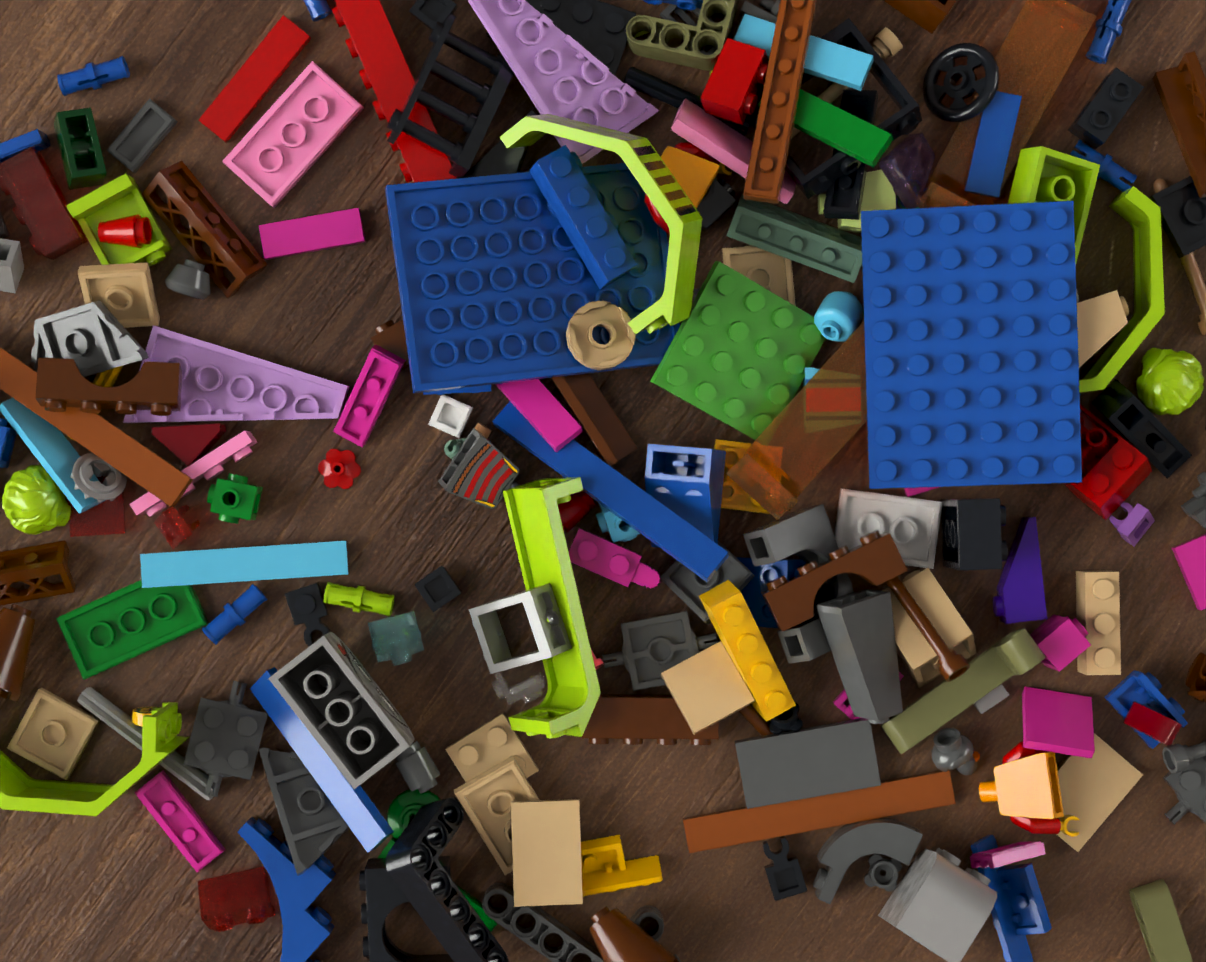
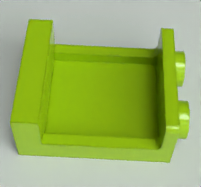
M127 173L66 205L72 218L78 220L102 265L148 262L149 266H152L166 258L165 253L172 248L148 203L141 195L142 192L136 181ZM140 214L141 217H148L150 220L152 239L149 245H143L142 248L107 242L101 243L99 240L98 225L100 222Z

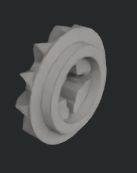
M92 452L84 454L76 460L70 476L75 482L74 490H81L85 495V499L92 497L97 499L98 503L104 500L112 502L117 496L122 494L127 482L126 476ZM93 474L97 477L107 476L102 484L100 481H90Z

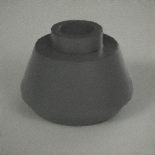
M185 259L184 265L177 264L166 277L165 283L167 289L204 300L211 294L210 274L204 272L205 265Z

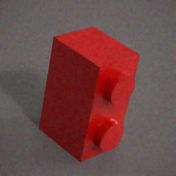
M730 38L726 39L700 98L705 113L743 125L747 114L751 115L754 112L758 101V95L756 94L760 85L765 83L769 63L766 50Z

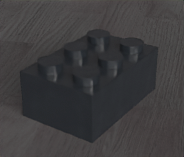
M1000 498L941 499L943 567L960 571L1002 569V561H1007L1008 550L1006 540H1001V526L1006 525L1005 505H1000Z

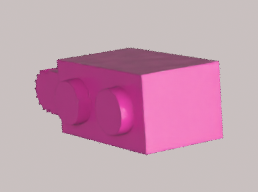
M579 527L569 550L572 563L626 587L629 586L630 582L646 586V588L649 587L650 589L658 586L657 584L660 583L659 580L661 579L659 577L660 574L654 568L651 569L650 566L640 562L641 554Z

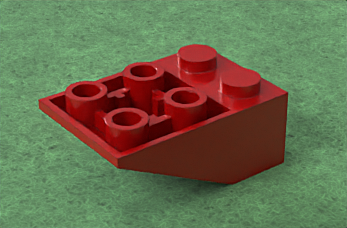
M1080 405L1082 482L1063 484L1106 521L1149 476L1152 469L1149 459Z

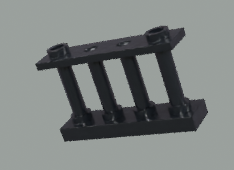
M449 14L443 24L437 21L428 40L432 41L433 45L402 110L395 109L388 122L387 128L392 131L387 141L394 144L401 132H404L448 155V160L453 162L449 174L462 178L471 167L514 72L500 54L496 57L451 33L450 29L456 17ZM445 44L489 68V73L494 75L490 85L487 83L481 85L436 61L442 45ZM429 73L476 97V102L480 103L477 113L471 112L467 114L422 90ZM415 102L462 126V130L467 133L463 143L457 141L455 144L409 120L408 117Z

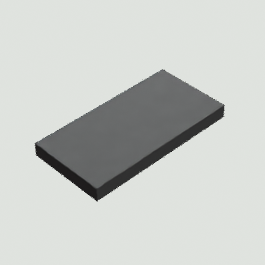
M859 718L802 728L797 732L791 730L781 732L778 735L770 734L735 740L747 809L881 785L869 719Z

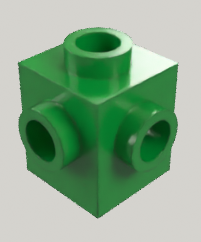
M228 473L227 479L217 478L216 484L212 483L208 492L207 503L211 504L210 512L218 513V520L238 524L240 518L256 520L263 487L248 484L249 477ZM233 493L236 496V501L234 504L231 501V495Z

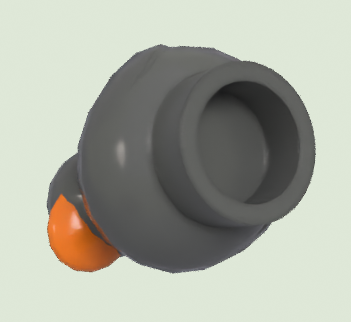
M945 728L934 736L935 745L931 755L933 763L939 770L947 772L949 769H957L962 775H971L976 772L980 754L974 751L973 743L968 737L961 735L955 728Z

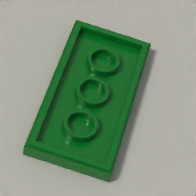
M142 580L56 618L83 680L209 624L192 585L142 588Z

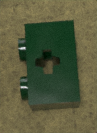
M91 107L56 112L54 129L69 190L103 185L107 172Z

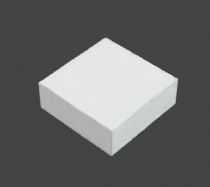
M441 395L428 425L460 438L473 407L446 395Z

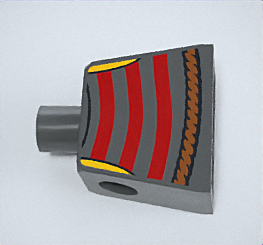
M473 428L438 482L444 490L451 494L494 509L501 499L504 498V490L520 485L514 481L520 469L478 430Z

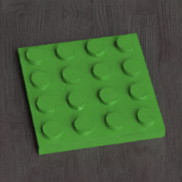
M715 261L692 303L689 318L682 321L650 382L758 443L768 446L805 377L804 368L811 366L825 337L822 336L814 324V317L720 261Z

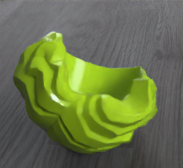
M1154 347L1146 352L1141 361L1143 363L1142 375L1136 380L1138 397L1145 407L1157 415H1179L1186 409L1191 408L1200 398L1204 389V377L1200 362L1186 351L1177 352L1172 349L1162 350Z
M30 465L23 470L14 472L11 479L5 485L2 496V508L5 510L6 517L10 520L13 527L21 532L37 535L55 527L65 526L71 515V506L66 502L65 495L42 465Z

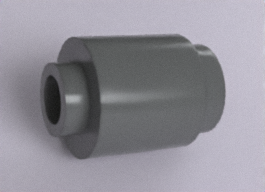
M414 741L409 748L396 757L397 762L395 765L411 791L418 789L420 794L438 784L435 778L440 775V772L425 746L421 747L418 741Z

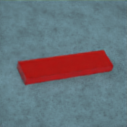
M283 15L198 121L227 143L311 40V37Z

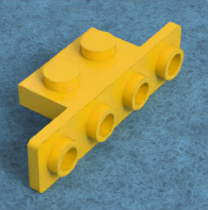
M620 835L581 842L583 897L604 892H615L620 889L636 886H647L663 880L659 856L655 855L625 861Z

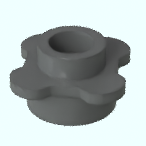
M879 854L871 855L868 860L870 864L869 872L864 876L866 885L869 887L876 885L888 892L895 890L898 872L902 868L900 861L884 859ZM881 870L886 871L884 876L880 875Z

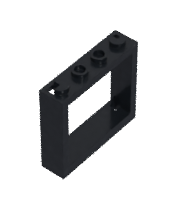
M849 18L821 37V39L873 55L874 61L870 72L900 109V111L876 127L892 134L893 141L901 135H908L917 128L918 124L922 121L919 105ZM803 72L801 85L813 78L814 75ZM763 84L760 85L756 94L758 95L757 104L762 98ZM757 105L751 115L747 114L746 117L750 120L755 130L759 114ZM840 151L805 175L788 153L785 170L806 198L809 199L815 194L824 193L841 176L849 175L856 171L862 162Z

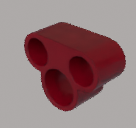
M1133 702L1123 721L1124 724L1169 747L1172 746L1182 726L1180 723L1136 702Z

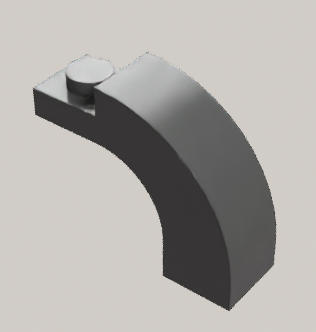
M884 817L843 826L826 840L817 854L819 862L827 865L825 869H819L813 882L817 898L831 904L846 870L860 857L869 854H882L909 866L923 834L919 829L911 825Z

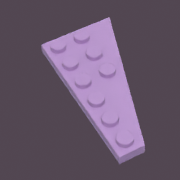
M468 0L540 115L552 114L628 133L659 112L657 108L643 100L635 93L636 91L627 83L624 84L609 71L607 66L570 35L562 32L553 24L551 19L545 14H541L527 1ZM554 136L561 147L566 145L570 152H575L582 164L603 150Z
M153 325L145 350L149 358L142 360L140 369L144 362L180 363L182 369L180 411H172V414L168 416L153 415L151 410H137L136 414H125L123 423L339 419L350 386Z

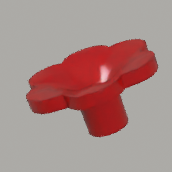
M330 449L326 453V459L319 463L318 471L324 476V484L327 487L335 488L339 486L342 489L352 487L354 478H357L361 473V467L355 462L356 456L352 451L344 450L341 452L338 449ZM337 466L341 468L339 472L336 471Z

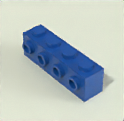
M564 145L537 160L529 172L599 289H602L628 274L637 266L635 261L636 253L631 244L627 241L624 242L617 231L619 228L613 214L609 211L606 212L600 203L601 196L595 184L591 181L588 182L582 173L583 166L578 155L573 151L570 152L568 147Z

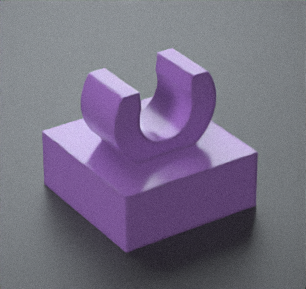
M1123 502L1120 506L1125 512H1128V516L1124 520H1118L1111 515L1109 520L1123 540L1135 547L1155 519L1150 511L1141 504L1137 503L1133 508L1129 503Z

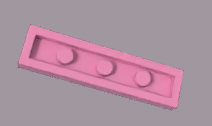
M244 430L183 469L182 472L191 477L193 481L182 497L195 490L196 488L193 484L201 478L205 477L208 481L224 471L222 465L234 459L236 463L249 456L253 452L250 447L258 443L251 431ZM150 492L129 504L137 516L148 514L149 517L158 514L167 507L165 502Z

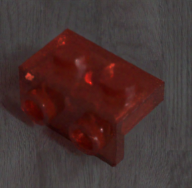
M264 866L198 881L201 920L210 930L221 932L233 928V925L241 923L259 924L266 921L268 917L276 915L275 908L270 901L268 874Z

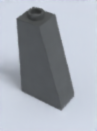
M864 589L817 604V612L854 716L869 719V723L882 724L890 720L889 717L902 713L891 593Z

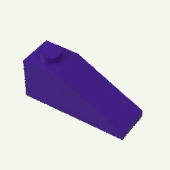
M1022 517L996 588L997 596H993L994 614L996 617L1000 616V622L1006 624L1047 619L1036 517Z

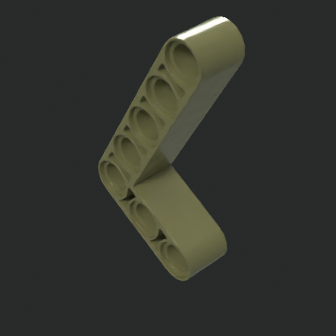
M703 0L697 26L647 15H637L630 19L626 25V36L630 50L641 57L712 71L726 39L730 38L740 0ZM714 14H722L725 16V19L719 23H713L709 20V17ZM641 31L650 33V36L643 41L634 38ZM674 38H679L684 41L683 44L677 48H672L667 45V43ZM707 45L717 48L711 55H704L700 52Z
M1025 628L1015 630L968 663L970 668L963 675L950 682L943 680L905 707L902 713L894 715L888 722L883 723L881 728L899 753L902 754L1010 677L1024 674L1044 660L1046 656Z
M1159 879L1129 889L1133 908L1151 962H1193L1171 893L1165 881Z

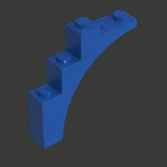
M251 817L237 833L258 855L270 875L277 894L283 925L280 962H321L317 959L312 961L309 957L328 937L335 926L331 923V916L324 909L318 906L314 908L310 904L336 875L332 870L334 866L330 860L322 855L302 875L297 876L287 841L281 843L272 835L274 830L267 822L260 818L256 821Z

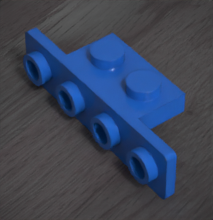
M987 835L972 844V853L997 848L995 836ZM1032 863L1000 866L997 868H977L979 873L991 880L988 887L997 892V899L991 914L1005 961L1033 962L1026 935L1046 933L1052 929Z

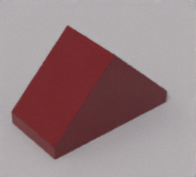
M221 423L152 427V435L187 466L204 457L226 432V424Z

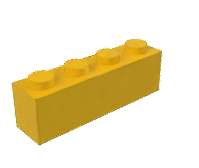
M727 580L701 594L699 598L722 644L755 700L752 703L755 710L767 722L796 706L741 591L730 580Z

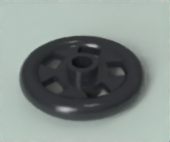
M960 43L942 51L931 62L923 81V97L931 113L947 122H963L983 112L993 100L999 85V68L995 58L986 48L974 43ZM967 57V65L955 67V59ZM983 66L985 77L977 80L974 70ZM946 72L944 85H937L940 73ZM963 77L962 82L956 86L957 81ZM976 91L979 96L975 101L967 105L964 99L969 98ZM946 94L955 99L949 108L941 103Z

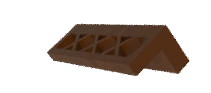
M1193 51L1185 53L1177 67L1155 72L1152 79L1200 198L1206 197V78L1197 55Z
M183 161L160 170L141 194L195 260L205 265V272L210 274V278L227 298L235 295L248 279L261 273L268 265ZM159 187L167 195L168 204H164L155 193ZM180 214L184 215L189 221L190 230H186L181 224ZM201 240L209 245L211 256H208L202 249ZM223 267H227L236 278L232 284L224 276Z
M589 373L552 377L554 383L609 466L614 465L638 449Z
M66 541L0 552V606L75 592L76 585L68 568L69 548ZM60 574L63 580L62 583L51 584L44 581V578ZM21 581L29 584L30 587L18 590L10 585L13 582Z

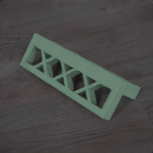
M741 194L726 236L855 283L862 266L861 237L767 202L745 200L743 194Z

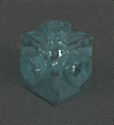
M414 611L368 623L377 662L391 660L393 666L413 661L411 654L424 651L421 632L418 628Z

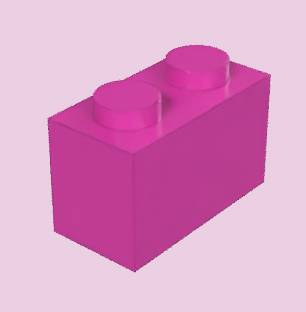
M1053 614L1030 634L1046 656L1041 662L1044 666L1058 672L1091 646L1085 638L1089 633L1076 618L1072 620L1068 616L1062 617Z

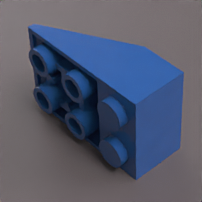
M648 444L645 468L646 493L718 544L726 451ZM651 542V547H658L656 544Z

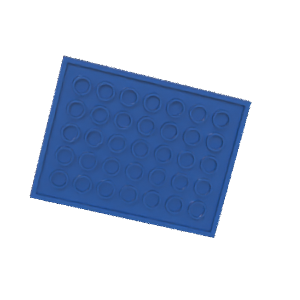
M625 163L586 166L581 170L587 181L593 182L601 196L599 201L605 211L611 212L615 217L619 227L617 231L622 240L629 242L636 253L635 261L637 266L628 274L602 289H599L530 172L386 185L385 193L413 393L656 366L660 364L680 327V322L673 326L668 324L651 334L647 330L635 334V343L629 356L625 361L612 369L598 371L585 367L573 357L567 345L566 331L568 322L574 313L587 303L602 300L611 302V304L625 310L632 320L657 302L664 292L668 257L667 234L654 222L644 202L646 193ZM598 326L592 331L593 339L597 343H608L610 336L607 329Z
M1074 201L861 211L869 489L1081 483L1082 458Z

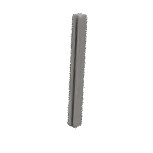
M92 687L84 689L78 697V703L142 751V726L134 725L129 715ZM176 751L172 752L160 763L162 767L204 799L211 800L214 797L212 792L215 782H213L210 796L203 794L209 776L197 767L184 765L185 758Z

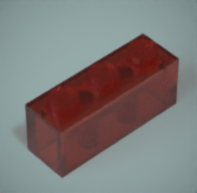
M30 147L0 163V187L7 196L11 194L16 204L13 207V211L23 226L27 224L33 235L29 237V241L39 256L43 254L44 257L54 260L88 242L79 222L72 218L66 207L68 202L40 151Z

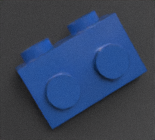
M1133 670L1104 697L1123 719L1128 714L1133 702H1136L1180 723L1182 728L1188 724L1182 716L1185 710L1172 697L1168 700L1159 691L1162 688L1161 683L1149 672L1144 674ZM1132 728L1149 748L1154 749L1160 743Z

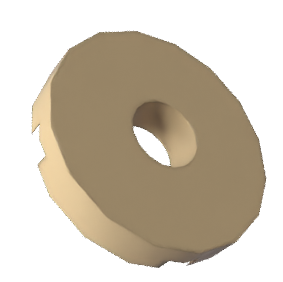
M604 300L589 302L579 308L569 320L566 331L567 345L573 357L585 367L598 371L612 369L625 361L632 351L636 338L635 333L628 325L631 318L621 307H617L611 304V302ZM601 326L607 329L610 336L607 344H599L593 339L592 331L595 327Z

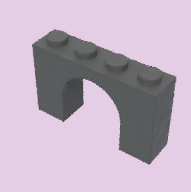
M823 504L802 508L743 534L754 567L775 563L791 555L798 556L806 564L816 560L819 565L830 560L828 553L839 548ZM847 573L837 574L821 585L816 594L814 617L783 632L777 631L788 664L811 661L831 651L817 612V604L854 593Z

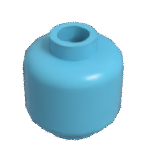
M834 291L829 293L815 313L814 324L826 339L835 342L849 340L863 320L864 310L862 304L856 296L849 292Z

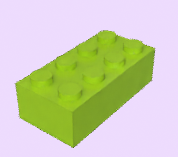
M1043 146L1024 148L1020 150L1008 204L1074 201L1076 263L1100 165Z

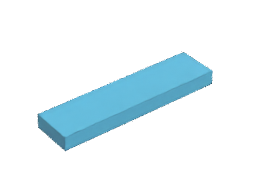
M744 14L734 40L766 50L769 61L776 24ZM810 35L804 72L861 91L874 57L873 55Z
M14 398L2 402L0 412L77 512L80 514L100 504L97 499L92 497L85 499V495L81 490H74L75 482L70 476L74 463L81 456L64 434ZM93 474L90 481L94 482L99 480L95 476V474Z

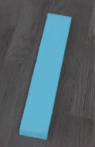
M347 541L140 554L142 588L349 574Z

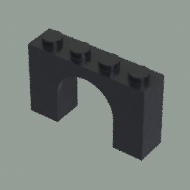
M439 856L437 860L451 877L450 856ZM386 858L368 859L365 870H360L359 875L360 891H366V903L361 905L362 924H368V936L363 937V956L369 957V962H454L449 954H409L399 949L391 941L386 931L385 919L395 907L409 902V900L389 875L385 864Z

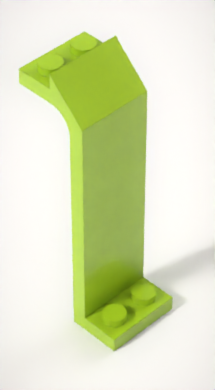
M581 477L543 478L503 491L525 588L529 590L548 583L551 584L572 649L556 656L542 660L548 683L547 694L544 700L533 708L509 717L511 730L526 732L527 736L545 734L546 738H557L563 735L582 737L601 694L558 509V504L571 500V494L583 491Z

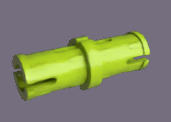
M328 582L323 603L352 608L353 612L360 613L362 610L390 617L395 595L369 591L364 586L354 588Z

